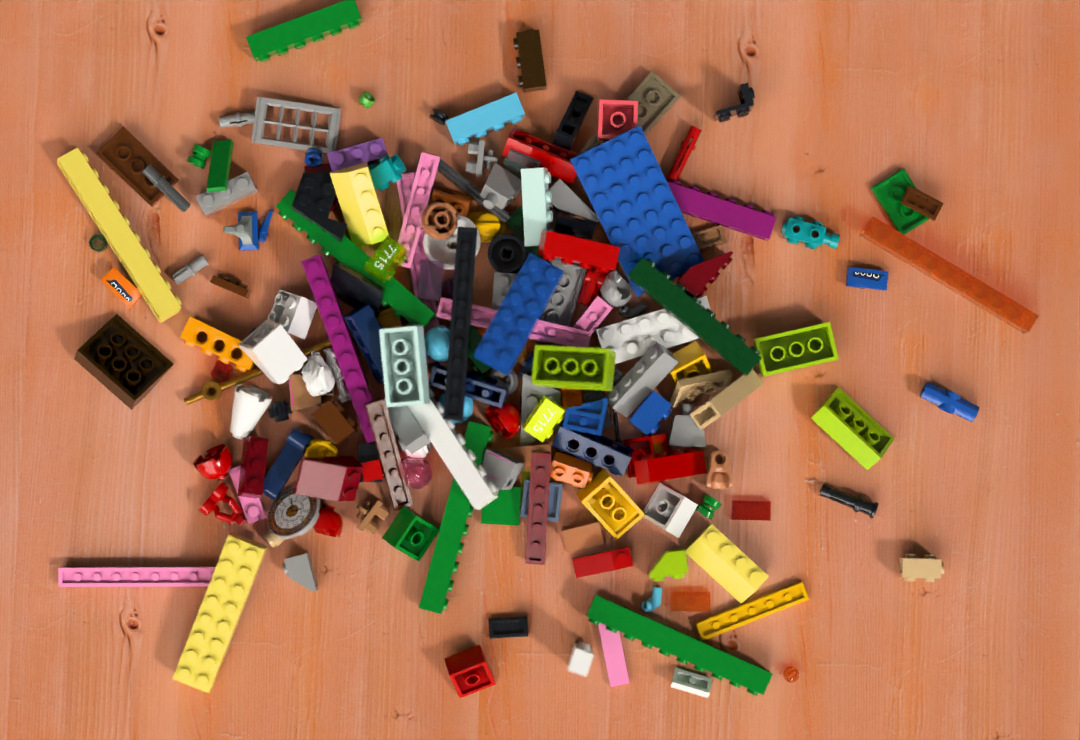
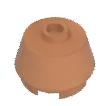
M432 202L423 210L421 227L427 235L434 239H447L457 229V212L448 203Z

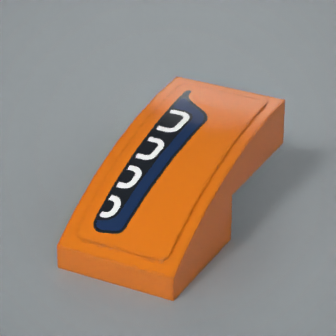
M113 267L101 279L130 308L142 297L137 287L116 267Z

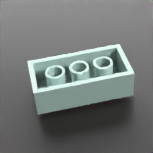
M423 326L379 329L386 407L430 403Z

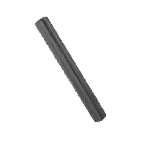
M440 159L438 170L484 206L483 201L485 199L481 197V191ZM497 206L488 209L504 223L511 217V214L506 210L500 209Z

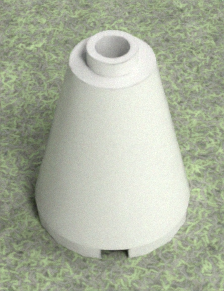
M237 384L234 392L230 432L233 433V437L242 440L250 435L272 402L273 397L268 398L269 393L254 386H249L247 389L243 388L244 384Z

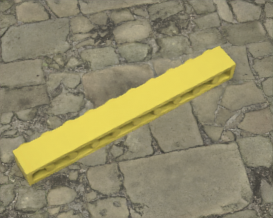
M76 148L57 159L58 167L159 323L179 313L181 310L180 305H182L177 295L174 296L170 291L171 286L166 279L163 280L160 275V268L150 260L151 255L149 251L139 243L140 238L135 231L132 232L129 227V220L119 212L120 207L115 199L111 200L109 197L107 186L104 183L101 184L98 180L99 175L94 167L91 168L87 163L89 160L86 154Z

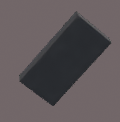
M527 617L489 619L490 639L528 636Z

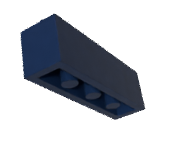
M360 305L343 316V319L377 383L381 384L384 383L379 329L384 328L378 323L375 317L376 313L372 307Z

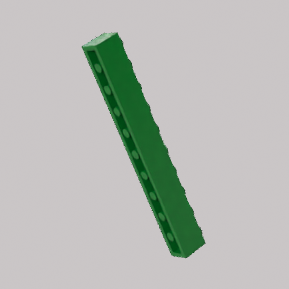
M290 189L276 205L280 210L278 214L285 220L291 219L294 222L292 226L300 233L302 231L308 234L306 238L314 245L318 243L322 246L321 251L326 256L330 257L332 255L337 259L335 263L338 261L384 287L382 304L385 307L389 304L394 309L392 313L400 320L404 317L408 321L406 324L408 327L423 326L424 330L435 318L436 314L381 266L376 267L375 261L345 235L342 242H339L330 233L324 232L321 227L293 211L292 204L296 193Z
M469 421L464 437L466 441L464 445L468 450H472L476 456L475 461L480 466L484 460L487 443L492 442L494 432L491 431L492 427ZM453 478L419 605L420 609L441 614L443 610H447L449 599H446L447 592L452 591L454 581L451 580L452 573L457 572L459 565L456 558L458 554H462L464 543H461L462 536L467 535L469 525L466 524L467 517H472L474 509L455 478Z
M594 594L585 614L586 617H589L588 621L595 625H599V623L607 625L605 629L616 633L618 630L624 633L623 637L634 641L636 638L642 641L641 645L652 649V646L659 649V653L667 657L672 654L677 657V661L686 665L690 662L695 665V669L701 672L708 670L712 672L711 676L719 680L726 678L730 680L729 684L737 688L744 686L748 688V693L755 696L758 693L764 695L773 675L770 671L597 594Z

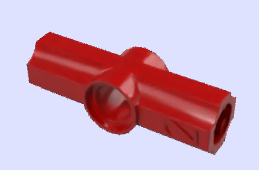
M591 267L588 270L584 286L577 302L588 307L597 297L607 276V273L598 272L596 267Z

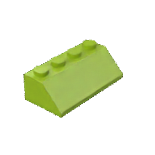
M840 387L835 389L811 417L818 426L829 434L866 470L870 469L882 458L895 439Z

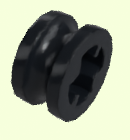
M434 108V114L429 117L444 126V120L449 117Z

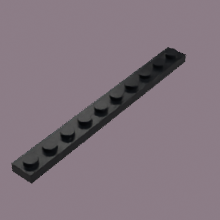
M458 227L444 420L463 421L477 243V228Z

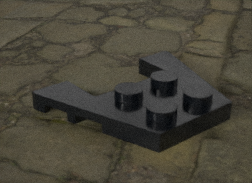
M303 173L292 204V210L311 223L313 222L321 227L324 232L330 233L337 241L342 242L347 224L328 218L336 196L330 173Z

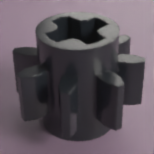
M285 400L271 403L272 409H268L269 417L275 418V422L289 420V414L293 413L291 411V404L286 405Z

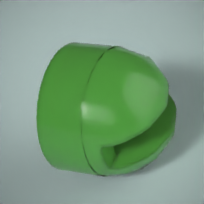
M366 91L359 97V104H363V108H370L376 101L374 96Z

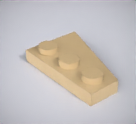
M729 369L725 371L718 370L706 375L700 374L692 378H682L678 380L669 403L673 409L679 406V402L686 399L688 402L693 401L701 393L708 395L721 390L729 385L733 375Z

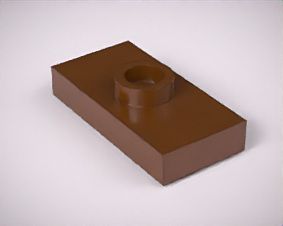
M908 186L900 204L935 221L944 204L911 186Z

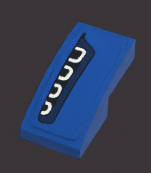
M847 267L846 287L887 291L888 271Z

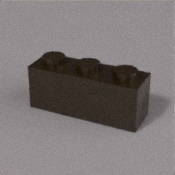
M539 30L516 32L517 38H513L514 49L519 51V57H516L517 69L521 68L522 76H518L519 87H523L524 92L546 90L547 85Z

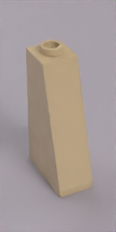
M752 370L746 377L744 375L740 376L689 415L700 430H702L764 383L755 371Z

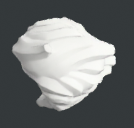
M311 351L307 364L302 368V378L306 383L307 391L315 397L330 392L335 385V379L320 353Z

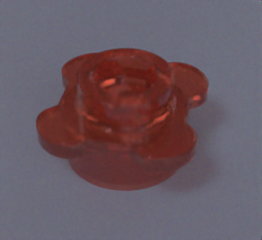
M217 360L214 369L211 371V376L225 382L229 379L228 376L233 371V366L230 364L226 365L222 361Z

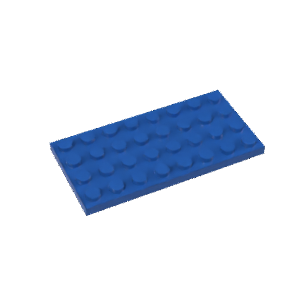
M640 125L570 159L611 245L620 247L618 260L626 276L642 258L645 260L647 258L651 259L657 265L655 268L658 271H665L671 276L670 281L685 274L690 267L705 262ZM628 278L636 297L645 293Z

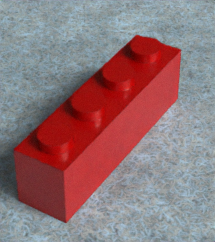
M513 127L502 153L503 156L531 168H547L551 176L573 184L577 173L570 159L579 154Z
M542 231L537 254L543 255L545 260L554 261V258L560 259L563 264L572 265L574 262L578 263L580 268L591 269V267H596L598 272L609 273L611 270H616L620 247L556 232Z
M695 448L684 449L682 454L681 450L671 451L670 456H667V452L655 454L656 458H653L652 455L641 456V460L633 461L637 485L707 473L704 451H695Z

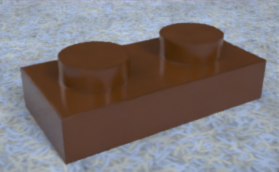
M219 274V277L213 275L210 281L212 284L249 298L251 291L247 290V285L237 282L235 285L230 283V278Z

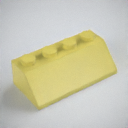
M367 162L330 172L351 241L355 245H363L390 239Z
M711 523L685 550L688 556L741 604L769 577Z

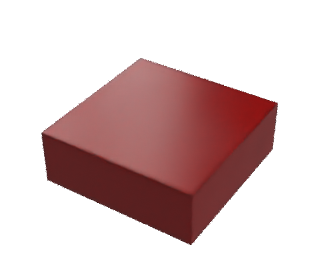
M380 459L360 463L363 466L364 482L384 478Z

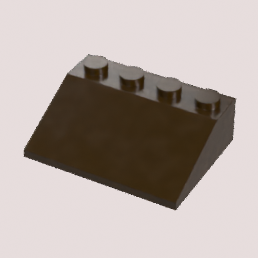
M118 314L111 318L77 350L74 359L131 410L145 398L174 365Z

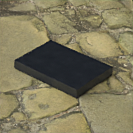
M338 261L334 263L331 282L337 298L354 309L360 305H369L374 309L377 319L385 288Z

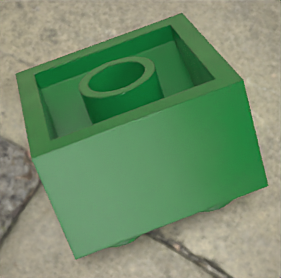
M403 506L382 539L397 550L420 561L440 529Z

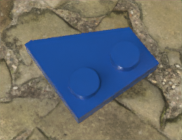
M603 398L599 401L567 408L563 428L601 436L609 399Z

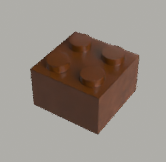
M329 400L315 411L312 416L336 445H340L358 431L355 428L357 423L351 416L346 417L343 413L345 409L339 401Z

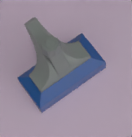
M257 211L238 212V223L223 227V233L239 237L240 251L259 250Z

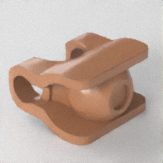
M714 450L709 454L708 469L704 476V487L711 489L733 487V476L729 469V455L724 450ZM717 454L722 456L721 464L715 462Z

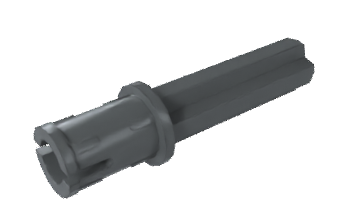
M151 164L143 170L142 174L154 184V187H157L182 212H185L190 207V203Z

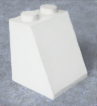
M269 320L264 321L238 344L260 370L276 384L286 382L290 377L289 375L302 368L307 360L306 356L282 325Z

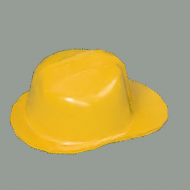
M490 211L467 214L466 218L476 225L480 233L481 242H492L496 237L504 235L506 224Z

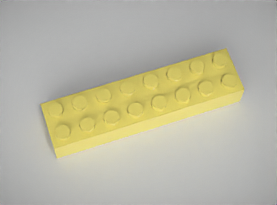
M233 532L228 535L173 676L174 680L207 693L212 690L268 546Z

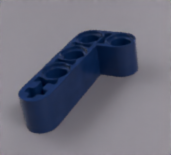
M297 426L292 429L286 439L287 443L264 478V495L273 500L278 497L314 436Z

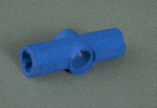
M926 382L920 392V398L937 405L939 409L947 413H954L968 421L973 422L978 414L979 406L962 399L960 395L952 391L943 390L931 383Z

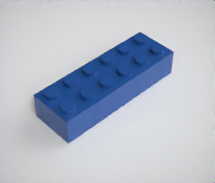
M529 253L474 352V358L509 376L561 282L564 270Z

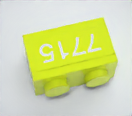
M543 395L522 427L526 432L543 442L545 439L548 440L555 424H559L563 420L565 410L562 406Z

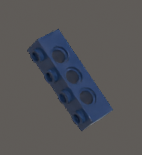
M436 362L432 368L429 385L446 390L448 363ZM467 370L465 396L502 408L507 400L511 383Z
M563 420L552 446L562 452L573 454L578 459L589 461L596 467L605 468L614 475H624L634 449L602 435L563 428ZM572 439L577 440L579 443L572 442ZM589 447L595 448L596 451L590 450ZM606 455H611L614 459H610Z

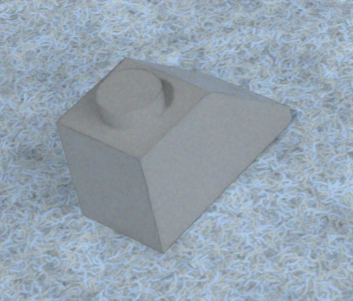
M309 552L284 559L285 563L282 566L285 575L288 574L290 579L312 592L318 590Z

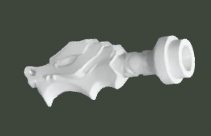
M326 348L324 350L327 357L326 364L329 366L339 389L338 400L341 403L351 400L350 394L343 382L344 378L340 372L341 369L335 359V353L332 348Z

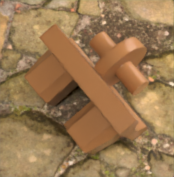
M378 500L370 511L368 509L372 504L368 501L364 506L360 504L356 506L360 510L356 515L357 518L361 520L364 514L367 515L358 526L359 530H365L374 535L379 528L372 521L374 516L377 515L382 520H385L390 513L383 505L384 502Z

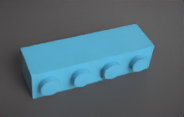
M516 92L446 120V125L454 144L461 146L469 143V139L473 137L479 139L486 136L488 131L494 129L496 132L504 129L508 123L517 124L523 121L522 118L525 117V112Z

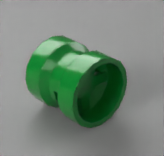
M194 144L192 148L193 153L188 156L187 162L204 169L206 158H209L212 152Z
M705 494L703 502L695 510L712 520L715 510L719 509L722 504L708 494Z

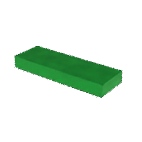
M231 139L213 142L206 187L208 192L227 190L234 146Z

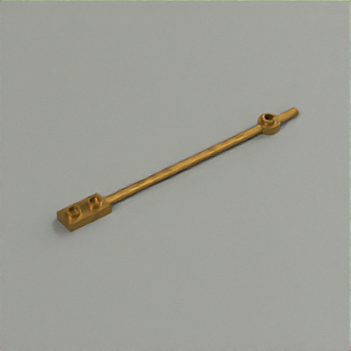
M392 307L380 311L377 318L378 323L384 329L394 328L402 324L401 320L392 313L394 310ZM330 339L301 351L305 356H309L311 351L319 352L331 347L332 344ZM257 368L220 384L213 381L206 382L202 387V391L183 398L186 405H189L203 398L211 401L217 400L223 390L264 373L260 368ZM212 387L216 390L215 394L213 395L209 393V390Z

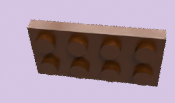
M124 126L97 152L151 207L164 194L157 187H154V184L142 174L148 165L151 164L158 173L165 176V179L172 186L179 181Z

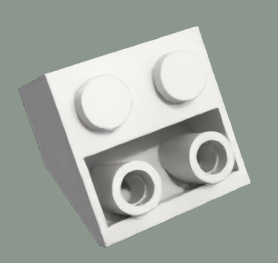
M279 289L272 310L268 315V320L281 324L287 333L305 339L317 309V303Z

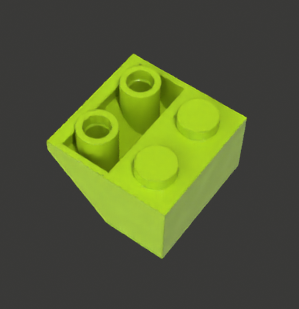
M685 549L663 551L647 572L648 577L654 581H663L665 576H672L673 579L684 578V574L689 573Z

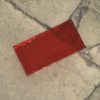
M732 501L731 520L771 521V501Z

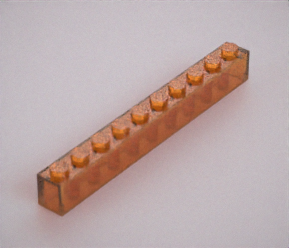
M871 217L860 234L863 238L1023 334L1030 331L1038 318L1037 314L875 217Z

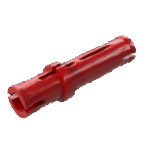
M694 126L690 127L685 140L681 142L682 146L666 177L667 179L678 181L692 150L694 151L696 148L695 144L702 130ZM682 156H683V159H682V161H681V163H680V165H679V167H678V169H677V166H678V164H679V162H680V160H681V158H682Z

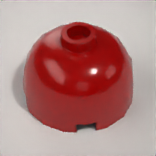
M505 401L502 408L490 405L484 410V412H488L485 417L496 433L500 431L504 434L501 436L502 438L508 440L519 431L521 427V411L516 404L512 405Z
M220 444L207 450L208 454L204 457L202 455L197 457L193 463L197 471L204 478H218V480H222L228 476V471L233 465V456L227 445Z
M326 504L323 505V508L319 507V517L312 527L315 528L316 533L331 537L341 536L343 521L340 514L334 511L335 507Z

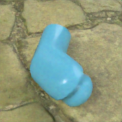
M653 587L652 597L641 604L643 611L652 612L660 606L662 588Z

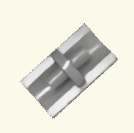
M479 140V143H469L468 154L478 155L477 162L467 161L466 172L476 174L477 177H483L484 162H486V169H491L492 163L498 162V158L493 157V150H488L487 156H485V140Z

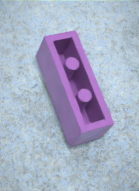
M383 138L330 152L327 155L333 172L363 162H367L368 165L379 163V160L388 155Z

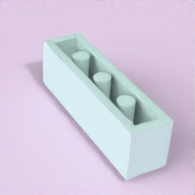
M547 168L521 169L524 243L526 247L539 246L542 231L553 232L550 229L553 213L549 209V203L552 202V194L548 189V183H551V174Z

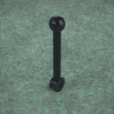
M613 409L615 441L622 444L619 435L617 411Z

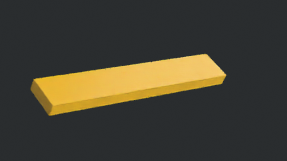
M800 581L695 622V626L701 641H704L809 600L803 582Z

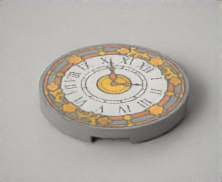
M295 487L284 491L274 500L268 511L267 524L270 531L276 537L284 540L304 535L314 526L319 517L320 498L295 494Z

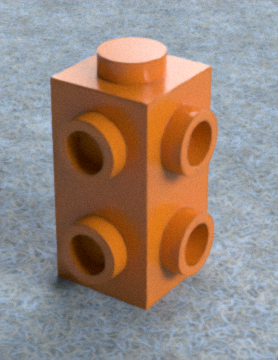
M556 451L551 465L550 477L557 481L569 483L574 487L585 488L586 483L591 482L594 472L591 471L592 463Z

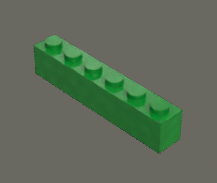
M344 0L247 36L246 39L255 61L262 63L270 60L271 56L285 55L290 49L304 48L306 43L312 41L314 43L324 40L325 36L339 35L344 29H355L363 21L355 0Z

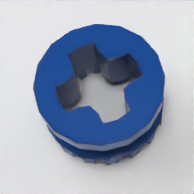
M315 148L308 149L305 153V164H308L310 167L320 166L322 163L321 151Z

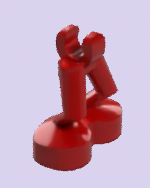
M222 481L199 511L205 516L214 511L217 519L230 525L235 521L238 525L242 526L246 522V518L241 515L243 509L233 497L227 496L229 486ZM224 501L228 503L233 510L232 515L220 512L218 502Z

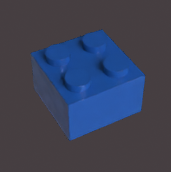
M652 391L628 422L645 436L649 433L653 435L660 426L657 424L661 418L665 420L672 412L669 409L672 405L657 392Z

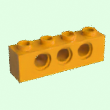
M189 317L180 338L185 339L184 344L193 348L197 345L202 348L201 352L209 356L214 353L219 356L218 360L229 364V361L236 364V369L243 372L253 370L255 363L238 346L242 342L241 340L193 317ZM205 332L207 340L201 343L198 337L200 333ZM222 340L225 347L223 350L218 351L216 343ZM235 349L242 351V356L239 359L233 357Z

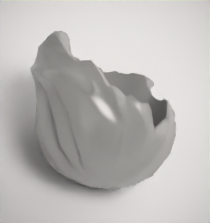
M613 270L607 274L602 284L601 296L609 305L619 307L626 304L632 297V286L624 278H621V275L616 270Z

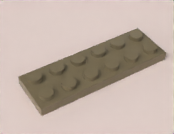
M651 71L626 100L638 101L637 126H641L646 136L680 98V95ZM597 133L578 154L603 143V141H597Z

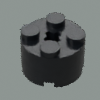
M506 234L496 237L488 248L489 263L495 271L500 273L518 272L526 260V248L523 242L513 235ZM505 250H506L507 252H510V251H511V252H512V253L510 254L511 258H509V259H508L507 257L503 258V256H504L503 251H505Z

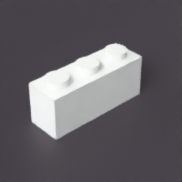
M579 641V644L574 643L567 663L568 671L587 677L594 656L590 644Z

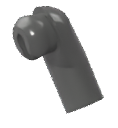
M643 302L635 307L624 304L618 308L619 314L629 319L638 317L647 310Z

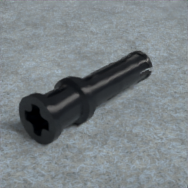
M825 484L822 485L819 496L853 508L856 513L859 511L869 515L871 519H873L879 504L878 502L873 503L865 500L863 496L855 497Z

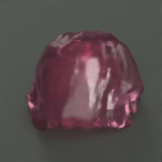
M410 456L401 459V462L405 465V482L407 486L410 485L413 489H421L430 483L432 469L428 461Z

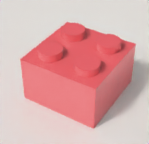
M599 99L597 141L605 142L636 127L638 101Z

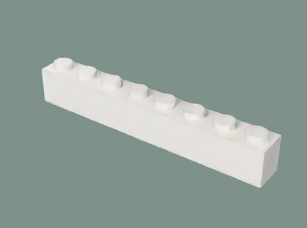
M429 387L430 403L407 406L474 509L480 510L498 497L496 494L497 488L492 481L489 482L485 477L487 473L481 465H477L475 454L464 445L466 441L460 433L457 434L454 428L456 426L454 422L443 419L444 407L440 402H436L433 397L435 394Z

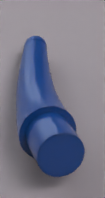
M273 210L268 212L260 227L258 238L260 242H266Z

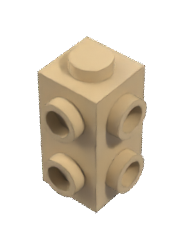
M905 554V557H899V577H903L904 581H916V578H924V582H935V578L941 579V574H944V563H941V559L936 558V555L924 554V558H917V554Z

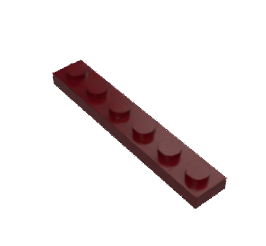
M532 450L525 564H545L552 454L550 451Z

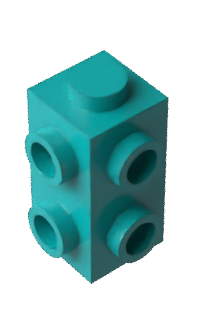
M397 154L392 157L386 155L379 160L380 165L374 163L369 167L375 190L379 189L382 191L390 186L389 181L395 183L403 178L401 174L407 169Z

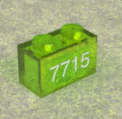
M387 235L364 265L365 271L383 284L386 280L390 281L396 273L395 268L398 264L401 266L407 258L406 248Z

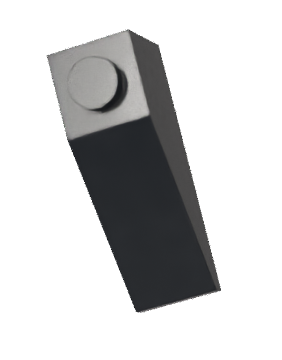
M578 91L575 92L556 131L552 144L570 151L593 101L592 97Z

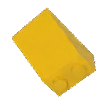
M605 469L599 472L590 483L588 482L585 488H581L576 493L579 500L616 540L645 516L644 512Z

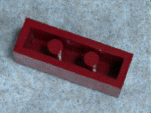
M249 436L244 439L237 496L254 499L262 496L269 439Z

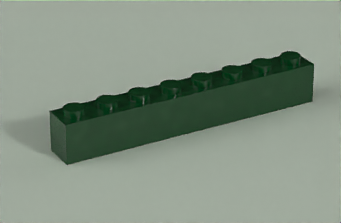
M642 258L627 277L746 377L762 359L759 356L761 352L754 346H747L744 343L746 340L740 334L736 333L734 335L727 323L724 321L719 322L715 319L716 314L708 308L706 310L700 306L701 302L692 295L690 298L685 293L686 289L679 283L675 285L671 282V276L665 271H658L655 268L657 265L651 259L647 258L645 260Z

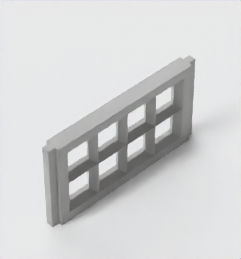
M257 97L251 143L304 151L315 148L324 154L334 152L337 145L341 109ZM267 105L280 107L278 121L266 120ZM284 108L296 109L294 124L282 122ZM301 110L313 112L311 126L299 124ZM317 113L329 114L328 129L316 127ZM265 123L277 125L275 139L263 137ZM282 126L294 127L292 141L280 140ZM298 128L310 130L309 144L297 142ZM315 131L327 132L325 146L313 145Z

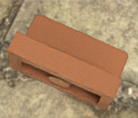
M599 521L562 530L568 553L604 543Z

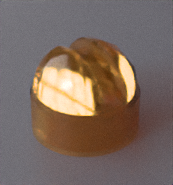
M787 667L783 672V677L787 682L793 683L798 680L799 672L794 667ZM795 671L796 674L792 678L788 679L787 677Z

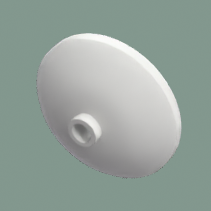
M456 215L458 226L449 238L438 240L426 233L424 235V251L428 259L440 268L455 269L456 248L451 249V247L457 245L458 227L477 228L470 219L461 215ZM477 229L476 255H477L478 252H479L480 244H481V238H480V233H479L478 229Z

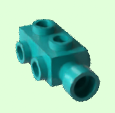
M798 216L789 218L788 222L784 221L781 233H784L783 238H787L786 242L798 245V242L806 244V248L814 250L817 247H821L822 243L836 249L840 239V234L834 232L832 234L826 233L827 227H823V223L812 221L811 223L804 222V218ZM794 226H798L800 228V231L798 233H795L793 231ZM812 231H817L818 237H812Z

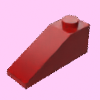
M629 546L572 559L576 578L633 566Z

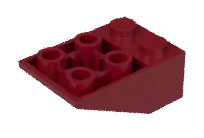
M730 251L690 267L677 283L686 289L685 293L690 298L692 295L700 298L708 289L705 285L708 282L712 284L720 275L718 270L720 268L724 270L733 260L730 257L733 252Z

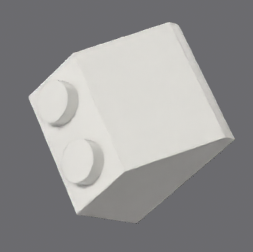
M659 483L643 510L645 514L643 518L679 538L698 505Z

